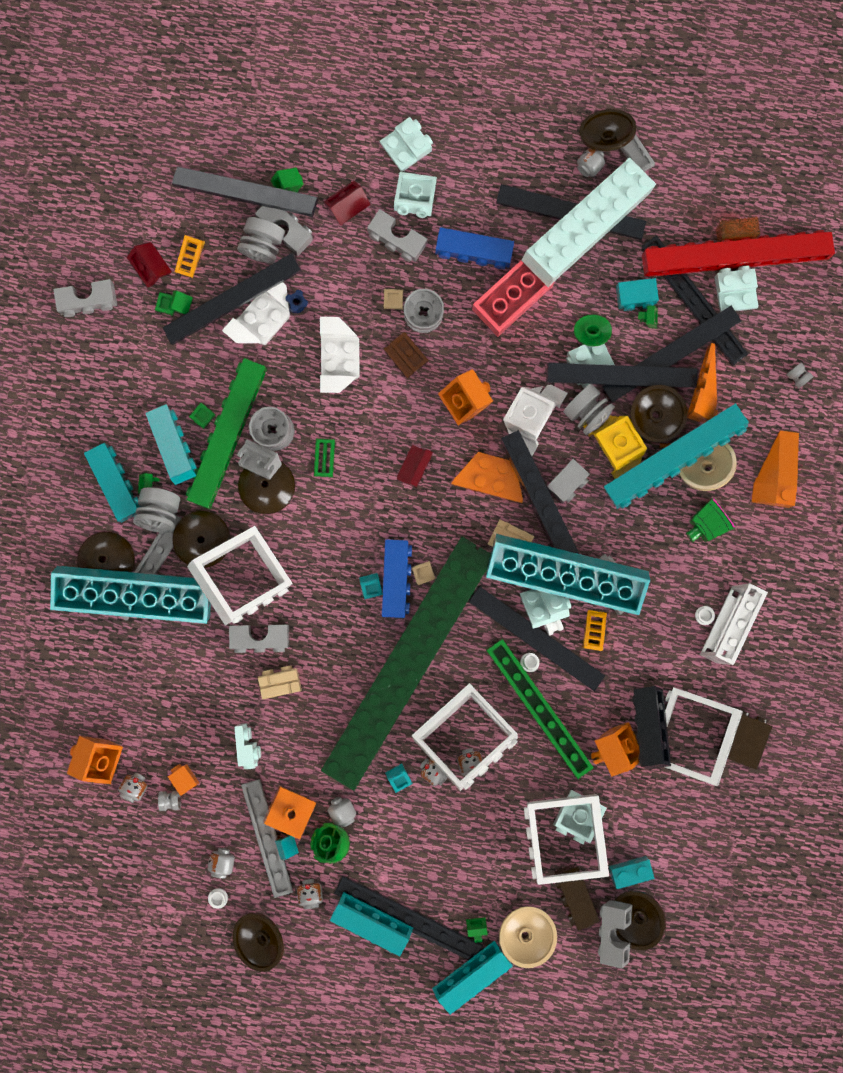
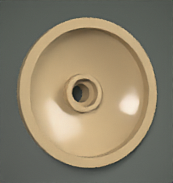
M728 443L722 447L718 445L710 455L706 457L701 456L691 467L685 466L680 469L681 472L679 474L688 486L697 490L711 491L721 488L731 480L736 471L737 460L732 447ZM707 467L712 468L710 471L705 470Z
M526 906L515 909L504 919L499 931V944L503 954L510 962L522 968H534L545 963L553 954L557 943V931L553 920L547 913L535 907ZM527 932L528 936L523 939L522 933Z

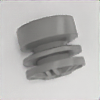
M256 217L247 218L243 230L249 236H242L240 238L242 243L238 244L237 250L255 261L275 263L277 259L275 255L278 254L279 249L274 245L282 243L285 230L264 219Z
M418 289L406 298L404 319L413 331L429 333L441 324L444 304L441 297L435 291ZM420 309L428 310L426 317L424 315H419Z
M592 384L584 388L563 411L571 421L579 417L581 418L577 426L579 429L587 424L583 430L586 436L604 424L615 408L612 403L603 408L608 402L606 398L600 402L596 401L600 392Z
M271 406L263 407L256 411L250 419V435L255 442L269 450H282L293 440L295 433L294 424L290 417L278 408ZM272 426L276 428L277 432L275 434L270 429Z
M151 487L141 489L138 504L141 507L136 508L137 515L134 516L133 523L149 531L160 533L172 532L176 520L174 513L178 512L180 497L164 489Z

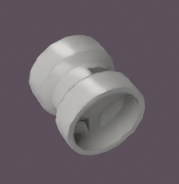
M802 362L786 374L789 379L795 381V386L798 389L814 377L805 370Z
M160 791L158 795L159 811H166L167 809L180 810L181 802H178V797L181 796L177 791L172 793Z

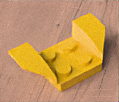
M610 415L604 424L588 434L589 437L594 435L613 466L614 471L611 474L614 479L639 465L642 456L647 450L646 445L633 427L628 416L617 417Z

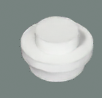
M701 606L696 610L695 618L699 624L709 625L713 622L715 613L712 608Z
M526 653L521 657L520 664L526 672H534L539 667V659L533 653Z
M220 888L212 890L208 896L209 904L216 909L224 907L228 901L226 891Z

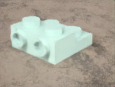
M411 117L397 125L392 133L380 140V144L401 172L432 151L431 145L433 142L427 134H422L420 123L416 119L413 121Z
M400 172L394 201V211H397L400 215L416 214L420 218L431 216L437 177Z
M742 266L738 268V271H731V268L719 270V273L715 275L719 311L721 312L731 305L735 311L757 309L756 288L758 285L755 268L750 269L749 266Z
M605 344L595 347L582 345L569 351L566 362L569 364L615 365ZM578 384V385H582V387L585 388V387H587V386L590 385V384Z
M534 589L520 593L533 629L570 616L569 609L571 608V603L567 597L564 598L563 596Z
M247 723L239 724L234 727L238 766H243L244 769H253L255 766H258V760L261 758V747L257 746V742L249 743V739H252L251 727L247 728Z
M570 790V792H569V794H568L567 797H575V796H583V795H581V794H579V793H577V792H575V791H573V790ZM590 803L561 807L553 823L557 827L556 831L565 836L567 833L574 835L573 840L583 845L585 841L591 843L594 831ZM600 804L601 817H603L607 808Z

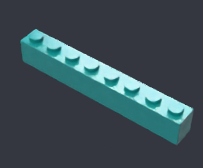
M735 403L604 486V490L616 509L620 507L623 509L629 506L634 498L645 496L648 493V489L653 486L657 488L665 482L664 479L669 476L673 478L678 475L683 467L694 465L699 457L710 455L718 445L721 447L726 445L734 435L740 436L745 433L749 421Z

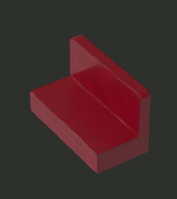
M352 181L324 201V204L333 213L340 225H343L370 206V202L362 187L355 181Z
M151 242L134 246L126 257L147 288L152 287L160 277L169 275L172 272Z
M412 445L397 475V480L417 489L433 452Z

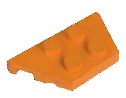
M478 452L451 483V485L514 502H523L520 483L510 461Z

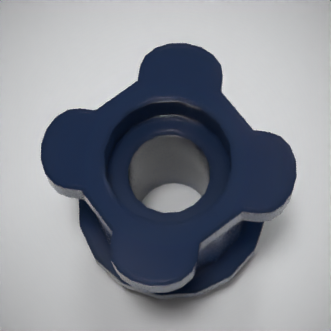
M296 290L295 293L286 296V302H288L289 310L292 313H300L308 305V301L304 299L301 290ZM297 301L299 305H295L293 302Z

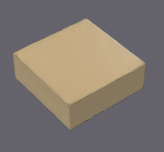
M384 289V309H403V290Z
M430 561L411 567L417 585L436 579Z

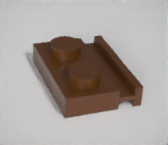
M405 332L383 349L407 379L429 362Z

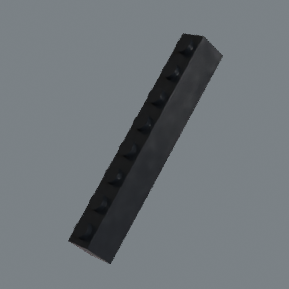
M517 430L501 438L499 441L551 547L579 554L520 431Z

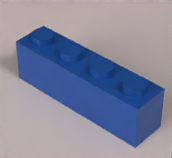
M440 227L435 254L439 255L442 259L453 257L457 258L459 262L475 261L479 266L491 264L497 269L504 270L506 267H510L514 241Z
M385 540L382 617L405 618V614H409L410 603H406V595H410V583H407V576H411V564H408V557H412V545H408L407 540Z

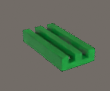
M316 438L314 477L333 478L335 439ZM320 443H323L322 473H318ZM327 443H331L329 473H326Z

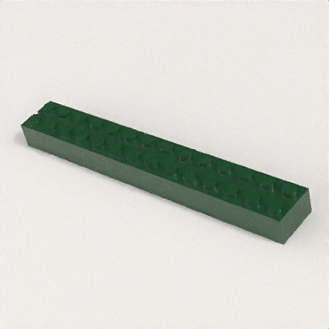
M462 536L321 769L323 773L353 791L356 789L487 570L491 553L481 547L476 550V544Z

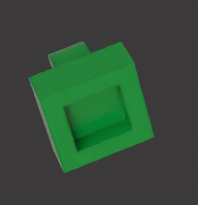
M655 305L647 306V312H638V320L645 322L649 328L657 329L658 309Z
M140 474L138 494H140L143 488H153V481L158 482L160 479L157 477L153 478V474Z
M485 917L466 919L468 937H474L475 943L482 942V936L488 935Z

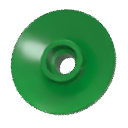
M586 315L576 322L574 335L580 343L586 346H600L610 339L612 326L602 316Z

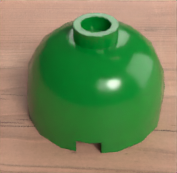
M324 823L322 824L324 826L314 831L310 847L314 851L313 857L317 861L335 864L347 855L350 848V839L345 829L336 824Z

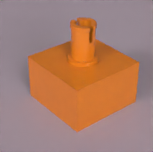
M473 369L457 376L438 393L458 426L474 418L493 402L488 394L490 392V385L487 382L481 383Z
M629 722L609 729L595 740L599 751L591 753V759L597 758L593 761L594 764L604 761L611 777L632 770L639 763V745Z
M79 736L77 744L70 749L72 759L67 774L85 782L111 784L123 746L106 739Z
M279 786L263 823L297 839H301L316 802Z

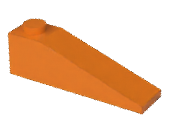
M713 343L707 347L697 380V388L694 390L687 413L688 419L701 423L707 422L718 414V410H716L715 344Z
M779 431L753 484L751 502L786 508L795 506L799 433Z

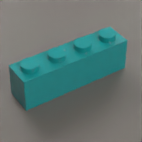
M165 404L146 412L145 414L172 482L177 485L196 477L194 469L197 466L194 459L189 458L188 453L191 451L187 442H183L182 436H184L181 426L176 424L178 417L175 410H170L168 405Z
M103 443L85 452L84 455L117 521L122 523L137 515L136 508L141 507L138 504L139 498L134 497L132 493L134 488L130 480L125 479L123 475L125 473L124 467L121 463H117L115 459L117 454L113 446L109 447V445Z
M344 892L330 918V921L398 956H401L413 931V927Z
M494 940L434 986L432 990L438 1002L451 1015L506 973L513 965L505 957L501 947Z

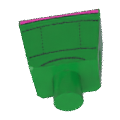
M712 498L689 520L694 528L688 531L686 535L691 542H694L699 537L704 542H707L734 529L736 526L716 499Z

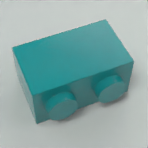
M656 278L618 282L616 285L618 309L624 308V311L635 310V307L640 306L643 309H647V306L656 305L659 301Z
M646 856L608 866L613 885L616 889L655 879L650 860Z

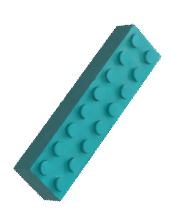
M496 534L486 573V578L635 615L640 614L650 583L649 571L500 534Z
M56 566L51 572L50 610L207 624L210 618L211 603L195 578Z

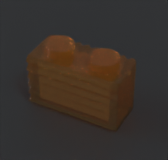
M744 217V219L737 218L736 220L729 219L728 221L721 220L716 228L717 242L725 239L737 241L744 237L757 239L760 235L758 217H748L747 219Z

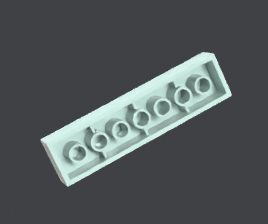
M628 158L525 252L521 261L549 287L651 193L656 183L631 158Z

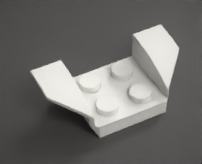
M282 282L256 297L238 319L232 318L222 331L236 343H259L266 345L290 318L289 304L286 302V296L288 295L286 285Z
M320 317V393H340L352 381L360 377L359 338L339 317Z
M553 385L532 389L521 387L503 419L509 434L517 430L520 431L531 456H533L539 445L536 439L555 406L560 408L568 394Z

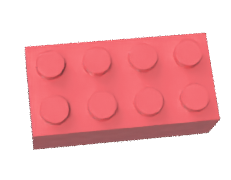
M520 261L473 304L472 310L499 337L553 287L554 282L547 287Z

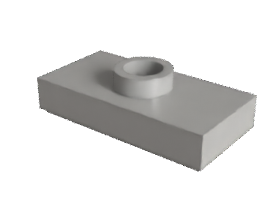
M635 135L630 143L620 148L626 158H631L644 172L655 166V162L637 135Z

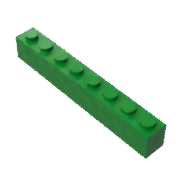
M245 358L242 363L239 362L236 368V373H238L236 379L232 380L229 385L228 398L225 397L222 403L223 411L221 415L216 417L214 433L211 432L208 437V448L201 454L200 461L202 462L200 467L195 469L196 477H193L195 479L193 485H190L186 491L187 501L211 510L267 369L265 366Z
M500 639L486 649L488 655L573 775L579 779L592 770L594 767L504 640Z

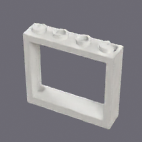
M255 526L195 558L187 566L225 626L231 622L233 624L238 623L243 619L242 615L246 613L248 615L253 614L261 604L264 606L274 601L273 597L276 595L279 597L289 592L287 588L293 584ZM251 541L279 585L232 612L203 566Z
M750 583L732 586L700 655L718 664L734 665L768 592ZM734 591L739 592L737 598L732 596ZM707 648L712 650L711 652H705Z
M470 683L412 735L413 740L460 791L463 788L465 790L474 783L473 779L477 775L482 776L489 769L487 766L492 761L496 763L503 756L502 752L508 748L510 750L518 742L516 740L518 734ZM472 698L508 737L460 781L429 748L424 740L465 702Z
M673 687L672 691H668L666 697L668 702L665 709L667 727L678 695L732 714L711 777L671 763V766L666 767L718 786L743 711Z
M597 794L527 802V807L524 808L525 820L529 819L530 827H526L527 839L532 841V847H529L530 860L534 859L535 867H531L532 878L536 879L538 885L609 876L600 802ZM590 803L598 870L543 876L534 810Z

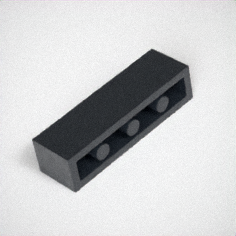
M657 686L633 689L634 696L632 700L636 710L634 720L638 730L636 740L640 750L638 755L641 767L646 769L671 766L663 689Z

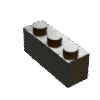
M575 863L554 872L555 875L580 872ZM584 880L555 883L557 889L561 888L563 896H560L564 908L568 907L571 913L567 915L571 926L575 925L579 931L600 922Z

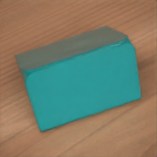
M378 573L359 577L364 599L383 595Z
M403 764L385 772L395 793L413 784Z
M289 835L275 841L281 860H286L299 853L293 836Z

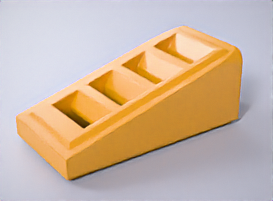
M185 235L174 272L193 278L205 241ZM192 243L197 245V249L188 246V244ZM186 250L195 252V256L186 254ZM184 257L192 259L193 263L183 261ZM183 264L191 267V270L189 271L181 268V265Z
M587 611L582 648L603 651L607 613ZM591 616L600 617L602 621L591 620ZM590 624L601 625V628H590ZM589 632H596L600 634L599 637L589 635ZM589 639L598 640V644L588 643Z

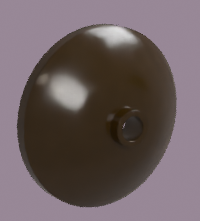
M601 110L589 115L582 122L579 130L580 139L587 147L601 152L615 151L633 140L637 130L636 121L630 114L621 110Z
M653 385L643 389L634 398L630 409V418L633 427L642 438L651 442H666L675 438L683 430L687 421V406L683 397L675 389L665 385ZM654 411L658 412L657 418L653 417Z
M281 462L282 465L270 480L245 468L243 469L238 480V492L241 500L249 509L259 514H273L281 511L290 503L295 492V480L291 470L283 462ZM264 481H267L269 483L268 487L266 488L262 487V483Z
M195 511L184 516L177 523L172 537L173 547L177 556L187 565L195 558L231 539L226 523L219 516L208 511ZM199 536H203L205 538L204 543H199L197 541ZM226 554L208 563L203 567L208 568L216 565L226 556Z
M107 531L93 534L87 538L81 545L77 556L78 568L132 572L135 564V555L130 543L123 536ZM102 556L106 557V561L104 563H101L100 558Z
M637 890L626 891L615 898L614 901L632 905L631 925L625 930L616 928L617 937L623 942L630 943V948L634 950H648L656 946L662 940L666 931V918L660 904L649 894ZM639 914H643L644 919L640 918Z
M248 913L236 922L233 929V944L241 961L250 969L258 972H267L275 968L280 963L284 952L283 938L276 924L270 918L260 913Z

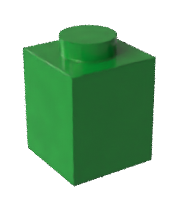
M297 167L279 170L271 178L273 187L298 192L304 185L303 178L299 174Z

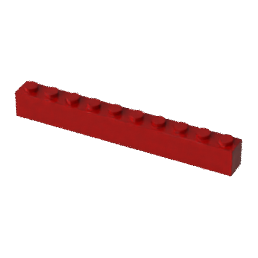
M818 230L811 234L799 232L790 236L788 234H779L776 237L764 235L758 237V239L744 237L737 241L725 239L716 243L714 241H705L702 244L690 242L684 244V246L670 244L664 248L650 246L643 252L642 262L644 277L715 271L725 268L736 269L742 266L757 267L827 260L835 254L832 232Z

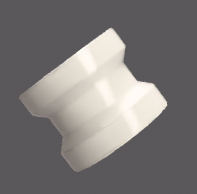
M561 620L544 625L549 636L554 631L563 630Z

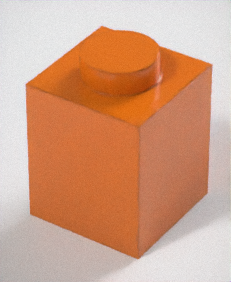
M178 764L170 770L172 774L168 778L180 796L199 784V781L187 764L184 766Z

